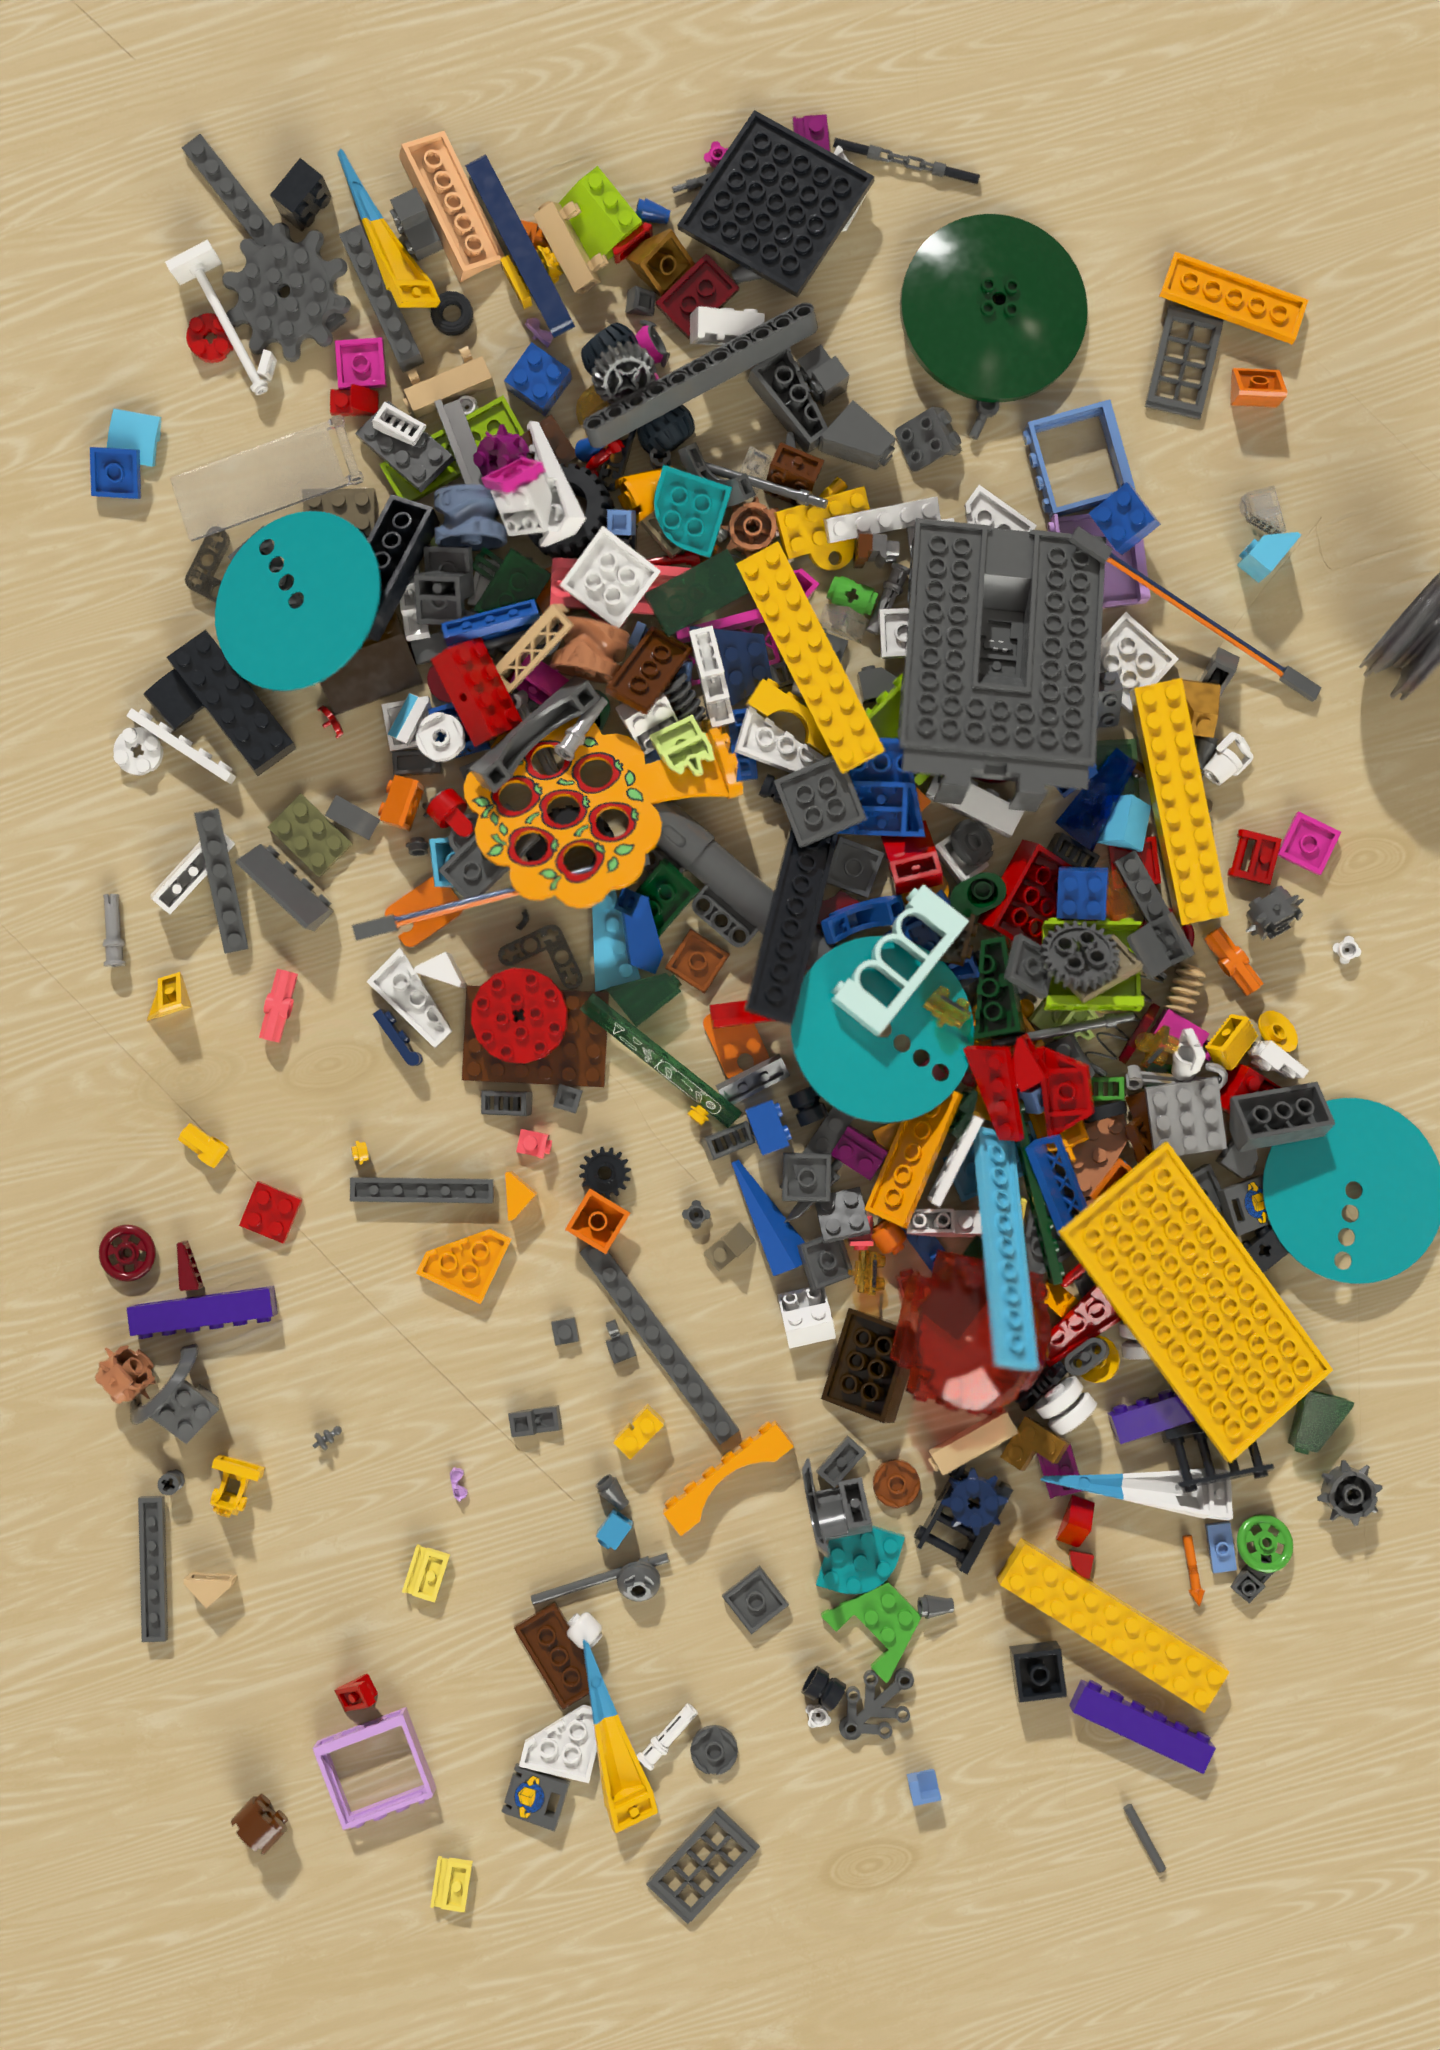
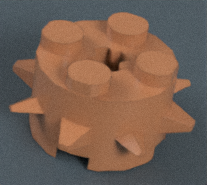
M754 497L752 502L745 503L743 506L738 504L731 506L733 513L730 522L722 523L720 527L729 532L730 542L726 549L728 551L735 549L748 558L772 545L775 537L780 536L774 512L779 511V509L776 507L768 510L765 505L759 503L758 497ZM750 526H755V533L749 531Z
M128 1345L118 1348L114 1353L106 1347L105 1350L109 1358L99 1362L100 1367L95 1375L96 1382L102 1385L112 1401L121 1404L123 1401L134 1400L140 1393L148 1399L149 1396L145 1389L149 1385L155 1384V1376H152L151 1372L154 1366L149 1357L139 1349L136 1352L128 1349Z

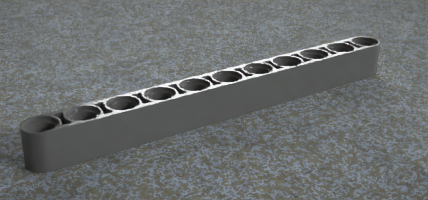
M810 303L798 304L590 415L583 421L590 445L594 448L604 447L813 335L818 330L813 305Z

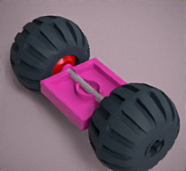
M613 323L596 334L584 345L581 350L582 362L586 371L592 377L594 376L592 368L597 367L595 359H602L601 351L607 353L609 351L608 345L616 348L617 341L622 346L625 345L626 341L630 342L632 346L635 343L638 344L635 334L627 326L621 323ZM654 373L656 380L660 379L657 373ZM682 404L637 429L638 440L642 448L649 455L650 451L655 448L658 450L657 458H662L664 452L675 450L694 433V419L691 412Z

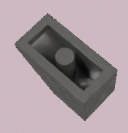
M1218 647L1206 666L1200 682L1220 684L1221 696L1236 673L1240 657Z
M875 665L861 668V672L857 674L862 704L874 702L885 690L889 693L895 686L893 681L897 677L882 667L875 668Z
M1231 1138L1227 1143V1148L1222 1150L1215 1161L1237 1177L1245 1179L1246 1176H1251L1255 1171L1258 1155L1256 1149L1238 1152L1235 1142Z

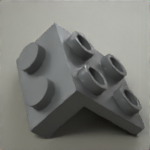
M932 406L896 428L895 435L912 471L917 472L944 455L955 456L962 452L960 436L953 430L951 425L952 418L946 409Z
M1117 671L1100 673L1097 728L1115 727L1119 724L1123 688Z
M1173 912L1150 921L1127 937L1130 949L1134 952L1137 960L1143 963L1142 971L1149 979L1156 977L1173 964L1190 958L1195 954Z

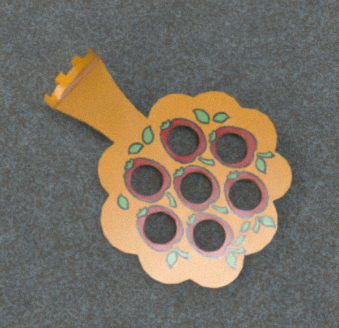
M580 716L573 718L539 741L522 759L513 776L495 793L483 788L471 771L469 772L464 783V796L471 811L479 816L475 827L477 846L491 862L510 868L511 883L520 896L529 900H544L555 895L557 899L567 906L578 909L592 907L601 902L611 890L623 889L633 884L642 874L645 865V855L656 846L661 837L662 822L658 811L653 807L654 804L691 797L712 796L731 799L743 795L742 781L737 783L738 762L735 753L729 754L730 739L727 733L722 734V726L707 730L706 736L712 745L715 760L710 762L701 760L703 770L701 776L695 777L687 766L680 775L670 769L662 760L645 765L644 752L637 742L629 736L617 733L602 735L596 723H593L586 733L585 742L583 745H579L572 761L564 759L561 770L553 775L539 774L532 766L533 755L542 748H555L557 744H560L566 736V730L573 727ZM511 731L499 736L492 745L491 749ZM591 760H602L609 764L613 775L608 784L599 788L589 787L584 784L580 778V771L585 763ZM512 783H520L527 786L532 793V800L527 808L515 812L505 809L499 801L500 793L505 786ZM562 796L573 798L580 806L578 818L567 825L556 824L547 815L549 804L554 799ZM607 809L620 810L629 819L628 829L619 837H606L596 828L597 817ZM527 833H536L543 836L548 843L547 853L544 857L534 862H527L519 858L515 852V845L521 836ZM583 845L592 849L597 857L594 868L586 874L579 875L567 870L563 859L565 853L570 848Z

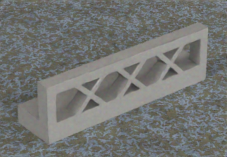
M441 399L434 401L465 485H484L481 479L483 476L473 460V455L477 452V445L460 400L458 399L443 405Z

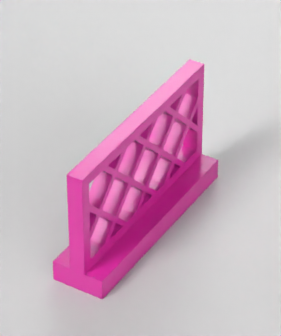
M754 609L693 626H713V628L723 630L739 629L743 632H748L743 628L752 626L749 632H752L756 624L764 623L765 621L759 609ZM689 627L675 630L677 640L682 643L691 642ZM767 627L768 633L764 639L766 646L773 650L775 659L769 661V665L780 663L781 660L777 645ZM768 637L770 638L771 645L766 642ZM690 656L689 659H691V660L693 661V665H694V664H695V658H693V657ZM691 679L692 686L700 684V679Z

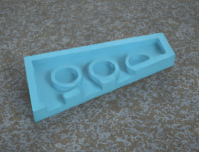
M615 889L611 890L601 902L592 906L595 992L641 979L638 968L628 963L622 913L614 909L618 900Z

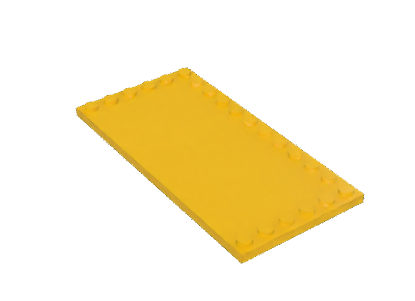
M1163 1142L1058 1231L1059 1235L1226 1462L1231 1463L1333 1371L1168 1142Z

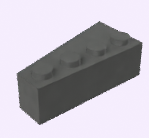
M789 347L750 370L748 383L788 432H793L795 441L801 449L809 453L819 446L820 437L828 427L816 402L811 397L810 389L807 383L804 382L798 363L794 360Z

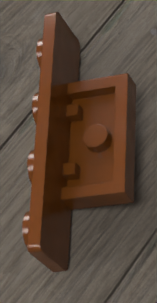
M1145 1091L1128 1095L1125 1098L1133 1120L1125 1126V1133L1128 1141L1132 1144L1137 1163H1140L1153 1152Z

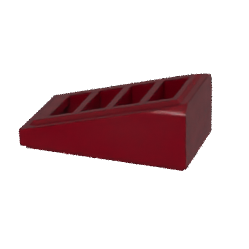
M188 1240L178 1242L177 1260L180 1291L203 1288V1282Z

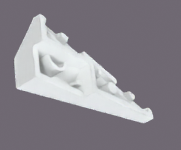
M530 421L527 425V430L531 432L533 444L529 446V451L534 454V460L543 463L545 472L541 474H544L552 495L548 528L545 532H542L543 537L539 540L540 546L547 547L575 535L586 518L539 422Z

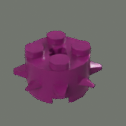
M500 424L496 435H491L488 431L485 432L486 437L480 441L477 452L473 455V460L484 477L522 457L527 458L526 453H530L525 440L519 434L508 433L505 425Z

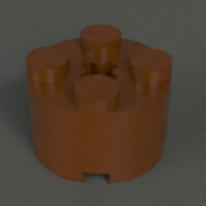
M260 1794L258 1797L253 1796L231 1819L232 1827L237 1824L239 1830L236 1833L248 1847L255 1852L260 1848L262 1849L261 1854L264 1855L287 1831L285 1823L288 1821V1818L280 1810L275 1812L269 1806L271 1804L270 1800L264 1794Z

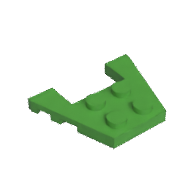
M888 1580L869 1592L861 1593L859 1596L849 1601L846 1600L838 1606L821 1613V1617L836 1632L855 1615L883 1643L887 1650L871 1664V1668L885 1683L890 1680L921 1619L918 1611Z

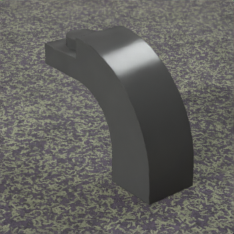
M696 442L678 450L680 461L688 473L733 488L727 507L739 504L756 495L746 473L729 480L713 475L708 469Z

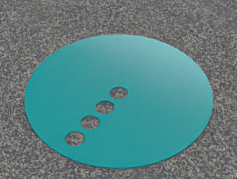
M305 511L286 515L267 524L250 537L230 562L222 578L216 600V634L223 655L231 667L252 684L277 691H290L309 687L325 680L343 667L364 642L372 627L378 609L380 573L378 562L370 543L358 528L349 521L334 514L321 511ZM272 539L274 541L273 551L268 555H262L260 545L264 540ZM282 557L284 560L282 570L277 573L271 572L269 566L272 559ZM290 574L294 578V584L289 590L283 591L279 587V582L284 575ZM296 592H301L304 596L303 604L299 608H291L289 605L290 597Z
M869 936L854 939L833 948L815 962L806 973L794 1020L790 1025L791 1041L798 1065L805 1078L829 1104L850 1116L862 1120L884 1123L900 1122L931 1111L949 1097L959 1085L969 1065L963 1048L968 1045L973 1046L974 1044L973 1015L961 983L944 962L937 961L889 1022L891 1025L890 1035L879 1037L871 1033L831 1001L835 996L832 991L840 981L845 983L849 978L851 979L856 968L863 962L872 960V950L875 944L884 937ZM887 942L880 948V956L883 962L906 981L911 978L922 964L896 943ZM915 944V945H916L918 948H920L923 952H925L927 955H929L930 951H928L927 949H925V948H923V947H921V946ZM873 968L863 969L860 973L859 982L861 987L886 1008L901 990ZM943 995L947 997L948 999L965 1008V1011L963 1012L959 1010L958 1008L941 999L940 996ZM902 1034L910 1039L911 1045L908 1051L899 1052L895 1049L893 1042L897 1035ZM918 1049L927 1051L930 1056L929 1063L924 1067L917 1066L913 1061V1054ZM936 1064H943L948 1068L949 1076L945 1081H937L932 1076V1069Z
M1340 1098L1328 1100L1326 1103L1335 1121V1125L1325 1136L1271 1146L1264 1167L1262 1183L1267 1217L1274 1233L1284 1248L1295 1260L1312 1272L1327 1279L1350 1284H1365L1386 1280L1413 1265L1426 1252L1437 1234L1440 1226V1165L1434 1150L1425 1136L1410 1120L1399 1112L1381 1103L1366 1099ZM1354 1181L1361 1185L1362 1194L1359 1198L1351 1199L1347 1196L1345 1188L1349 1182ZM1346 1205H1353L1358 1210V1218L1352 1223L1345 1221L1342 1217V1209ZM1344 1228L1352 1230L1355 1235V1240L1350 1246H1344L1338 1240V1234ZM1339 1252H1346L1351 1258V1264L1345 1270L1339 1269L1335 1265L1334 1258Z

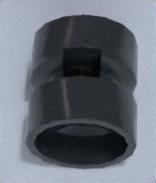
M812 1086L788 1096L792 1108L798 1111L796 1117L800 1127L829 1116L824 1103L819 1102L821 1096Z
M816 1666L807 1677L801 1693L811 1700L818 1698V1704L831 1712L841 1700L846 1684L837 1678L830 1679L827 1671Z

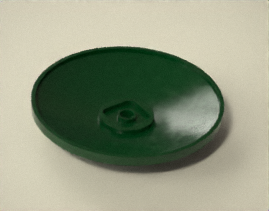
M972 215L958 219L940 228L921 245L914 255L901 288L900 318L902 329L916 360L934 380L945 388L966 398L978 401H1016L1032 396L1050 386L1066 371L1075 358L1082 344L1087 326L1088 306L1086 291L1082 277L1071 256L1055 238L1043 229L1030 222L1008 215ZM995 295L1001 296L1004 304L996 305L992 297Z

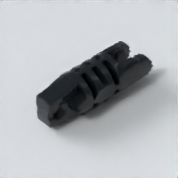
M1058 1361L1051 1367L1042 1368L1040 1374H1035L1030 1379V1383L1026 1382L1012 1395V1399L1020 1404L1019 1406L1022 1411L1030 1409L1041 1399V1395L1045 1396L1051 1390V1386L1055 1387L1068 1371L1061 1361Z

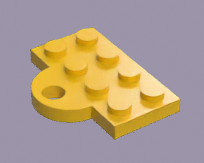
M865 486L823 497L828 500L826 509L810 504L808 506L800 504L774 512L787 560L808 554L813 564L820 569L833 571L845 567L853 557L855 551L854 540L856 538L827 543L823 519L870 510ZM832 551H836L839 555V561L835 565L829 562V555Z

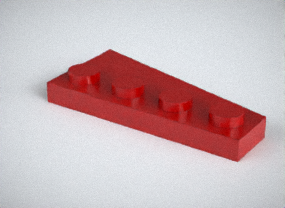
M1095 1285L1036 1345V1349L1048 1366L1051 1367L1088 1339L1097 1337L1122 1319L1098 1286Z

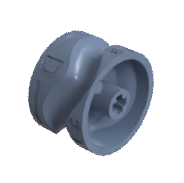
M454 485L435 491L434 508L440 514H444L445 517L444 523L440 527L435 528V543L438 546L472 547V551H481L483 546L488 550L505 546L507 544V531L505 526L497 521V516L500 513L491 493L493 489L486 488L484 485Z

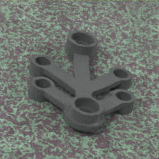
M907 1668L898 1669L894 1675L895 1681L875 1699V1685L878 1683V1676L873 1670L866 1671L863 1676L865 1682L864 1709L858 1715L857 1702L861 1696L860 1691L855 1686L847 1688V1716L839 1724L840 1734L845 1739L855 1740L861 1734H879L883 1739L891 1737L892 1727L888 1722H881L879 1725L865 1723L870 1717L896 1718L901 1723H905L910 1719L909 1709L905 1706H899L898 1708L882 1707L901 1689L907 1690L912 1687L914 1677ZM869 1675L875 1676L873 1682L866 1680ZM901 1678H909L908 1683L902 1684L900 1682ZM851 1691L858 1693L855 1698L849 1697ZM906 1711V1717H899V1712ZM849 1725L856 1727L853 1732L847 1730ZM883 1727H888L889 1731L888 1733L884 1734L881 1732V1729Z

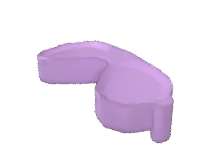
M528 318L525 325L534 333L532 339L536 340L538 338L548 348L553 335L549 331L540 329V320L538 318Z
M453 1467L450 1472L454 1497L460 1502L468 1494L467 1489L458 1484V1481L464 1475V1470Z

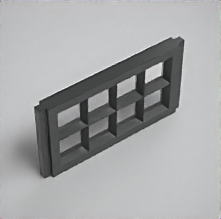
M1172 305L1168 306L1145 407L1198 420L1201 419L1224 323L1223 319L1206 313ZM1173 321L1191 325L1188 339L1170 335ZM1195 326L1212 329L1209 344L1192 340ZM1169 341L1186 344L1183 359L1166 355ZM1191 346L1208 350L1205 364L1187 360ZM1164 361L1181 364L1178 379L1161 375ZM1186 366L1203 369L1200 384L1183 380ZM1159 381L1177 384L1173 399L1156 395ZM1181 386L1198 389L1195 404L1178 400Z
M717 1806L650 1877L646 1885L688 1924L757 1852L760 1845ZM714 1823L728 1834L718 1846L705 1835V1832ZM700 1838L713 1849L704 1861L691 1850V1847ZM731 1838L744 1850L735 1861L721 1850ZM686 1853L699 1865L690 1876L676 1865ZM716 1854L730 1865L720 1877L707 1865ZM671 1869L685 1880L675 1892L662 1881V1878ZM702 1869L715 1880L706 1892L693 1881ZM688 1884L701 1895L692 1907L678 1896Z

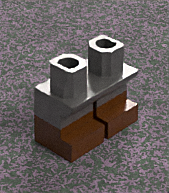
M859 533L855 541L853 568H863L866 561L875 562L876 567L882 569L884 563H896V558L899 557L900 541H887V535Z

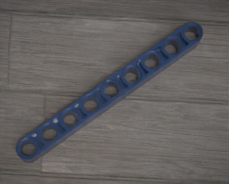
M485 154L468 163L465 167L551 334L556 338L574 328L575 325L488 157Z

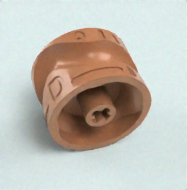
M567 617L574 626L563 637L564 647L552 653L550 668L571 677L575 675L591 682L609 684L621 668L615 662L623 661L630 634L621 628L604 622L580 617ZM559 621L557 632L565 626L561 621Z

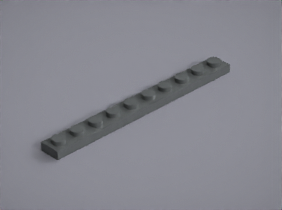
M201 134L197 135L182 147L184 153L251 238L259 246H267L272 240L273 225ZM333 313L327 318V328L333 333L347 320L343 314Z
M591 1245L579 1252L718 1443L721 1445L737 1433L739 1428L610 1252L608 1251L604 1254Z

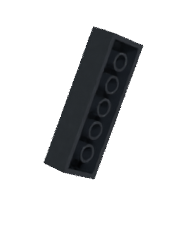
M391 494L367 540L378 562L380 599L374 622L366 638L379 642L424 555V546L430 544L435 534V528L439 527L440 522L433 507Z
M206 629L167 656L171 666L257 776L264 773L296 749L294 742L249 684L231 667L221 648Z

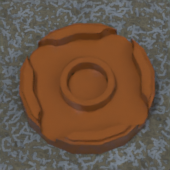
M891 1459L882 1463L876 1469L873 1477V1490L877 1498L884 1505L900 1508L911 1504L918 1496L920 1479L916 1469L910 1463L901 1459Z

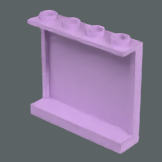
M1054 514L1047 524V530L1050 532L1073 534L1074 530L1079 526L1093 536L1105 537L1089 514L1058 517V514ZM1106 538V545L1113 549L1112 553L1148 577L1143 539L1125 554L1121 555ZM1105 562L1103 609L1146 604L1151 598L1150 589L1109 562Z

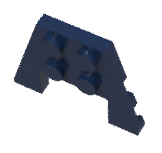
M689 626V631L704 627ZM713 628L724 669L730 703L733 706L751 695L762 679L767 681L769 678L772 680L764 634ZM703 697L705 712H706V714H707V718L709 719L708 712H707V708H706V704H705V700H704V697Z

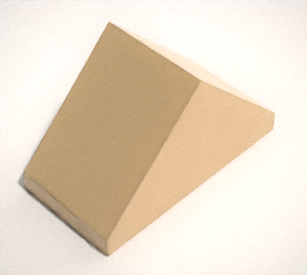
M189 1573L184 1578L183 1584L207 1609L237 1581V1575Z

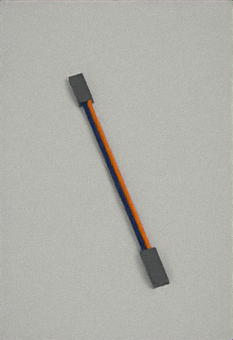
M1078 526L1074 530L1069 542L1101 563L1109 562L1277 673L1280 676L1279 680L1311 702L1316 700L1322 687L1289 665L1282 667L1115 556L1112 553L1113 549L1081 527Z
M648 853L645 855L644 866L650 865ZM594 866L574 870L571 873L578 875L586 874ZM513 887L402 916H394L392 914L353 924L352 928L355 939L358 941L396 931L402 925L519 894Z

